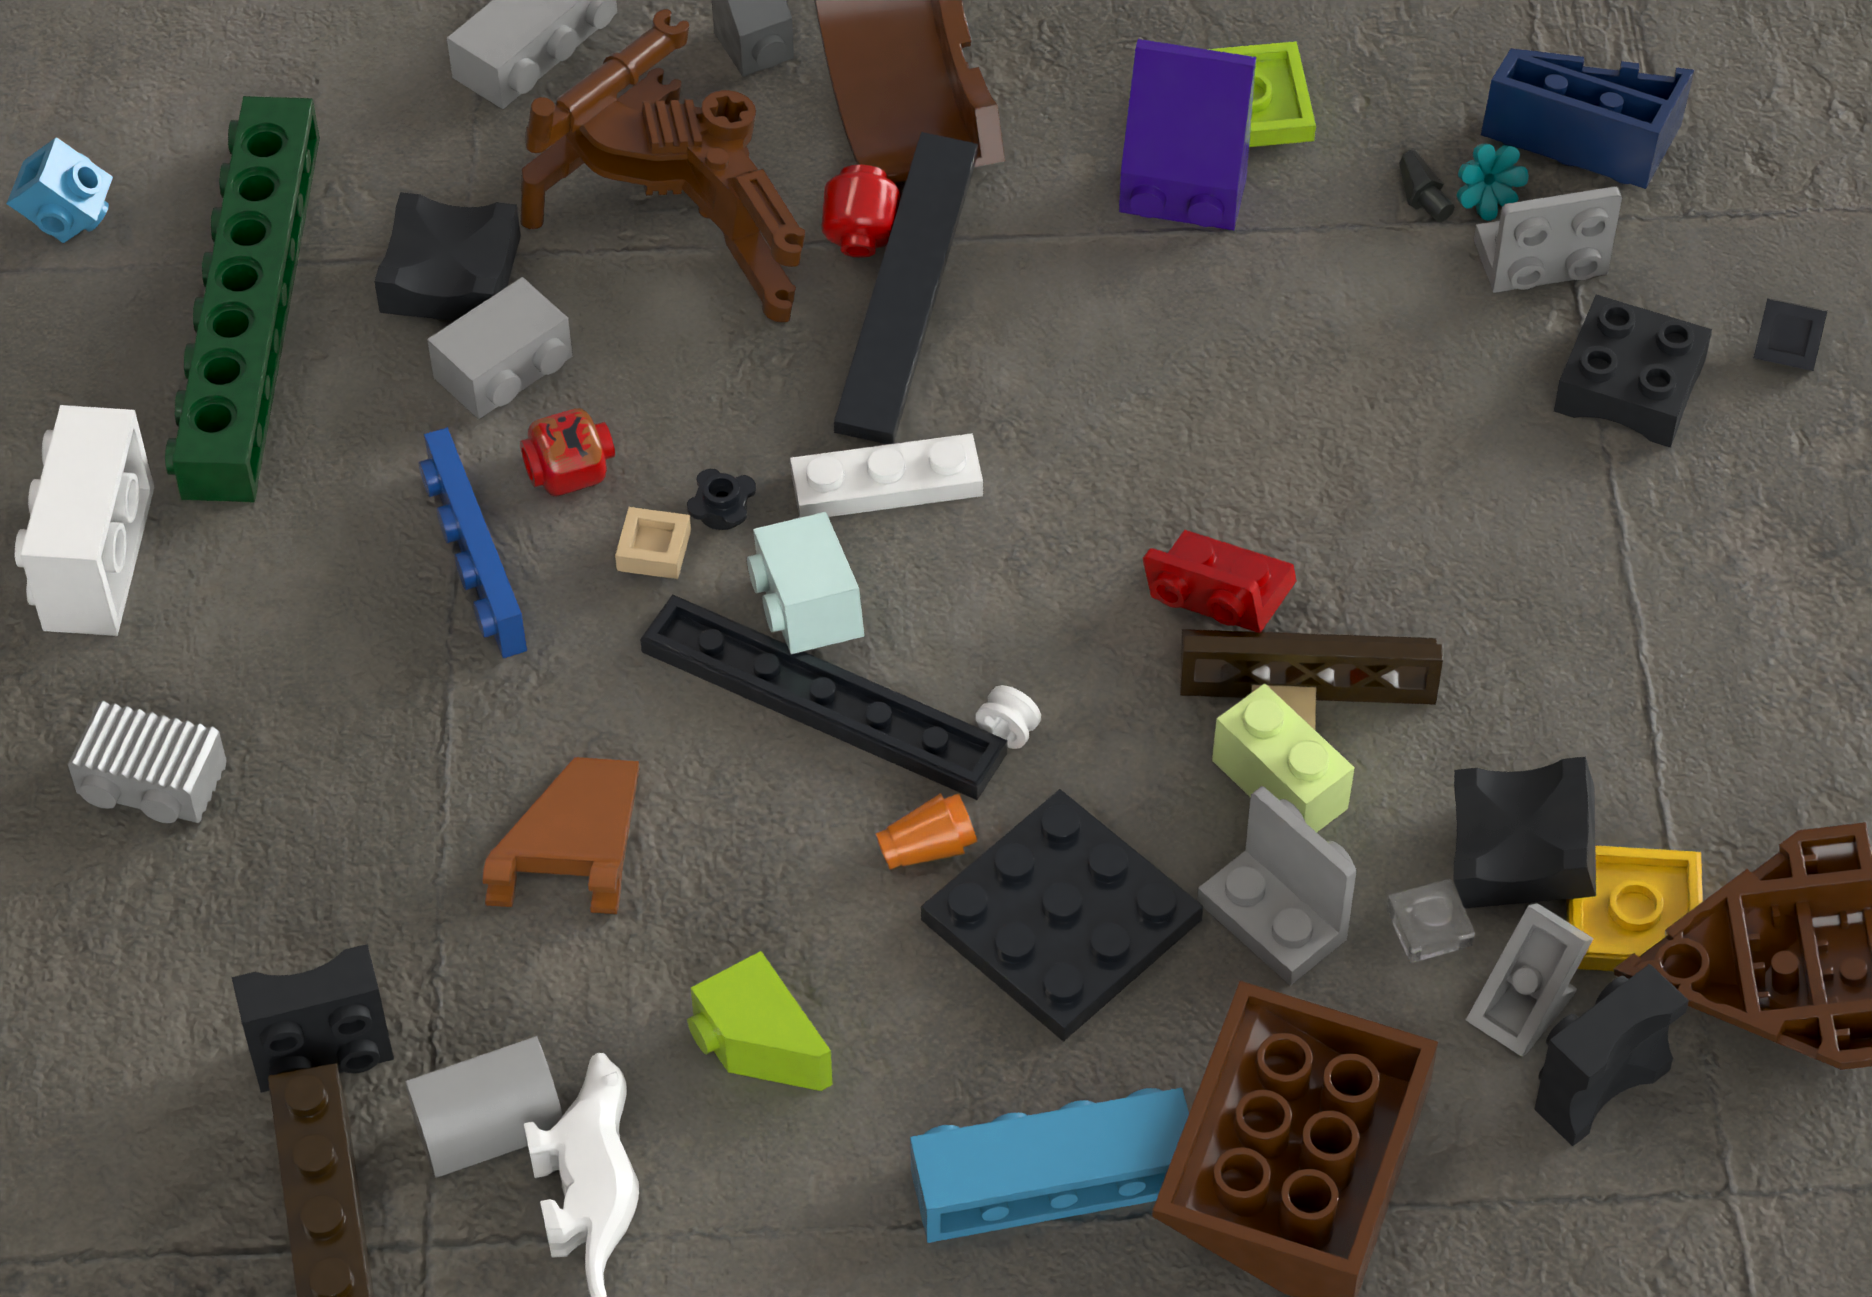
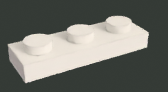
M973 433L790 458L791 475L799 518L826 512L828 517L983 496V479Z

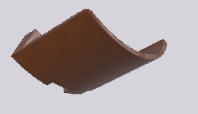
M814 0L836 103L857 165H870L885 171L887 178L894 183L906 181L921 132L978 144V157L975 167L1005 162L998 105L985 84L980 68L970 69L963 55L962 48L971 46V37L962 0Z

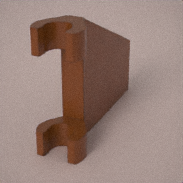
M574 757L499 844L490 851L483 870V884H488L485 898L486 906L512 907L515 898L517 872L589 876L588 889L593 891L590 906L591 913L617 914L620 903L623 863L640 770L639 761Z

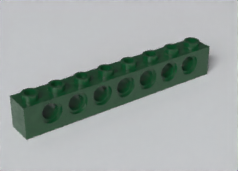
M243 96L239 120H231L229 123L228 147L232 156L230 163H222L220 169L219 185L220 194L223 198L222 207H214L211 215V236L215 243L213 252H205L202 261V280L206 290L204 297L195 298L193 325L197 336L195 343H187L184 353V373L188 382L186 390H178L175 398V422L179 428L177 438H168L165 450L166 471L168 475L176 476L181 500L255 502L320 141L313 98Z

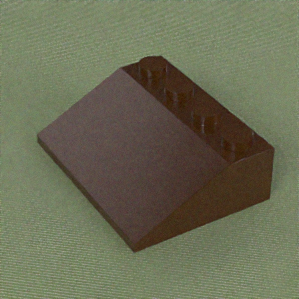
M1240 981L1153 1207L1152 1217L1284 1294L1293 1297H1358L1431 1085L1438 1041Z

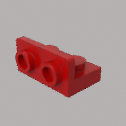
M1188 530L1182 532L1168 553L1150 548L1143 557L1151 598L1157 599L1169 607H1181L1214 618L1224 625H1236L1257 633L1262 632L1297 582L1294 564Z

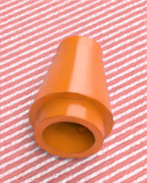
M940 793L889 825L887 829L875 833L889 870L901 865L904 867L964 855V847L978 842L967 810L958 793L945 799Z

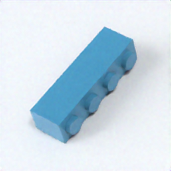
M1146 1088L1135 1091L1126 1098L1099 1103L1088 1100L1074 1101L1055 1111L1028 1116L1023 1113H1008L997 1117L989 1123L962 1128L954 1125H942L928 1130L923 1135L910 1137L911 1174L927 1243L1156 1201L1189 1116L1183 1089L1176 1088L1162 1091L1157 1088Z

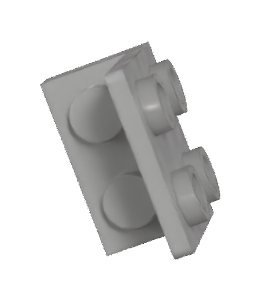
M1608 187L1508 203L1501 209L1500 221L1476 224L1474 242L1493 293L1514 289L1525 290L1539 285L1570 280H1586L1595 276L1607 275L1622 201L1619 189L1617 187Z
M1261 786L1251 794L1245 851L1198 888L1197 901L1291 986L1347 940L1356 868L1351 857L1342 846L1334 841L1323 839L1306 824L1300 811L1291 802L1285 799L1279 800L1265 787Z

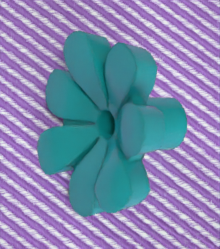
M1490 144L1477 145L1473 150L1474 160L1462 164L1458 172V177L1466 183L1456 194L1459 203L1466 209L1476 205L1477 214L1483 220L1491 221L1497 216L1498 205L1503 207L1505 204L1518 202V195L1512 190V187L1525 186L1529 178L1526 167L1514 165L1520 157L1519 150L1513 146L1504 145L1495 152L1494 147Z

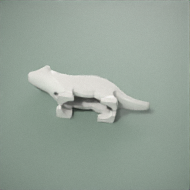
M597 1053L591 1057L585 1081L578 1097L551 1130H540L534 1122L524 1123L535 1178L548 1176L553 1171L559 1170L562 1189L565 1195L563 1209H560L554 1200L540 1201L551 1257H567L576 1247L586 1242L585 1274L590 1297H607L603 1274L606 1262L615 1246L626 1233L634 1216L639 1197V1181L619 1135V1122L627 1095L626 1080L622 1071L604 1053Z

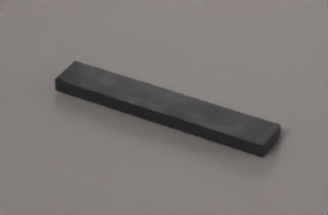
M924 132L920 134L835 416L834 433L888 445L894 444L978 157V144Z
M673 594L640 639L641 650L644 654L975 800L979 799L1007 755L1008 740L804 651L791 654L787 644Z

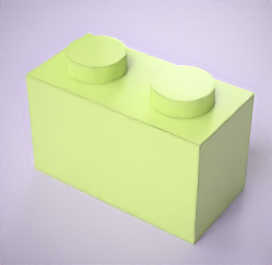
M1265 683L1217 718L1212 761L1247 795L1251 797V794L1261 786L1265 787L1279 800L1285 799L1291 802L1300 811L1306 824L1315 832L1320 831L1348 809L1355 767Z

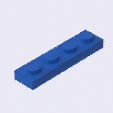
M447 427L426 433L424 438L428 459L418 462L420 474L427 495L429 497L439 495L443 506L437 507L436 511L446 543L457 541L461 552L454 554L462 585L465 590L476 588L480 600L473 601V608L481 634L484 638L494 635L503 658L526 652L527 646L522 613L449 429Z

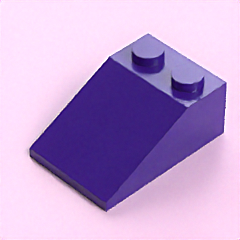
M1142 39L1137 40L1121 166L1119 212L1146 218L1196 224L1202 227L1235 230L1247 179L1256 57Z

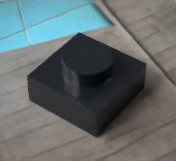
M1767 298L1753 358L1814 371L1828 310Z

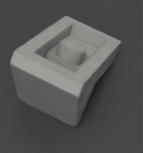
M1538 903L1529 905L1468 1014L1466 1021L1520 1056L1526 1055L1576 993L1577 988L1569 982L1594 938Z

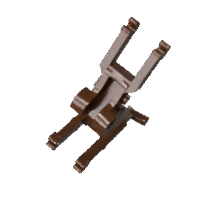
M668 9L660 10L654 15L651 29L619 53H612L606 57L603 65L557 98L555 104L552 100L545 97L533 100L525 132V143L528 151L541 154L522 168L520 223L523 227L528 229L542 227L544 223L545 191L562 178H566L584 163L593 172L604 178L644 185L646 196H652L653 191H658V195H667V191L672 190L674 195L682 194L683 190L697 204L701 216L711 219L723 231L726 246L762 301L763 313L769 319L776 322H788L790 320L796 287L790 282L781 265L796 267L800 264L805 230L799 227L765 171L757 169L749 158L747 145L753 135L756 115L755 105L747 96L730 90H721L709 94L702 102L701 108L694 106L693 99L684 100V104H680L682 82L679 79H674L669 84L663 85L664 70L662 68L652 69L644 79L638 82L642 74L671 52L682 48L687 43L689 22L683 20L676 26H670L672 12ZM629 84L633 85L632 88L617 98V93Z

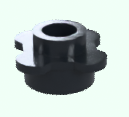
M712 468L701 471L696 478L698 485L696 495L687 502L689 515L716 530H728L742 524L747 518V500L756 493L755 481L747 475L735 478L732 475L720 473Z

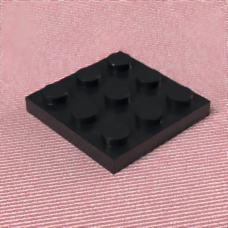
M1061 789L1055 792L921 906L922 922L1063 1042L1202 921L1203 905Z

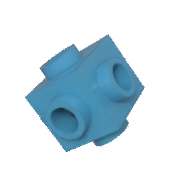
M56 137L23 161L6 204L36 224L43 232L65 243L84 229L88 232L92 231L103 220L109 208V203L105 201V197L113 177L92 163L88 157L78 153Z

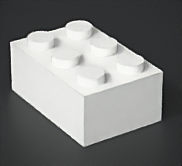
M60 405L54 430H46L43 437L42 461L44 468L41 479H33L30 485L28 505L31 516L27 529H20L16 537V565L23 567L27 576V601L29 605L36 606L43 631L118 636L154 491L135 410Z

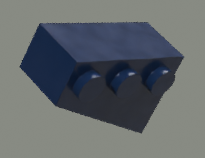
M1511 48L1491 80L1481 136L1500 141L1506 146L1521 148L1555 159L1567 166H1576L1610 177L1619 183L1632 184L1646 189L1682 125L1694 70L1676 68L1674 77L1639 73V63L1621 61L1619 70L1583 66L1584 57Z

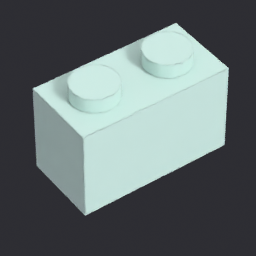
M826 512L753 529L756 555L747 557L751 583L755 593L766 592L762 599L770 631H782L791 654L864 637L859 587Z

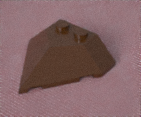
M1866 822L1798 830L1779 844V852L1753 872L1746 869L1668 927L1665 930V938L1638 957L1633 953L1614 968V975L1617 977L1625 976L1627 979H1630L1650 964L1689 1000V1007L1840 1070L1871 1067L1872 849Z

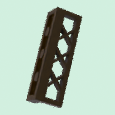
M1182 629L1180 696L1245 698L1251 694L1252 685H1263L1265 683L1266 685L1316 687V700L1436 705L1443 664V644H1437V638Z

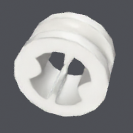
M1004 685L996 686L988 695V703H984L976 712V722L979 728L1008 740V748L1012 749L1021 748L1029 739V731H1033L1041 721L1040 710L1031 698L1013 687Z

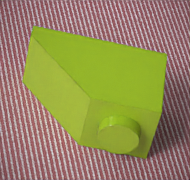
M762 951L691 987L693 1016L687 1019L689 1030L700 1050L706 1055L714 1051L727 1072L818 1091L833 1085L831 1050Z

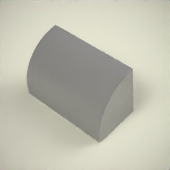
M537 1036L405 1081L414 1123L435 1178L526 1147L528 1143L524 1123L534 1122L540 1130L549 1131L563 1116L554 1082Z

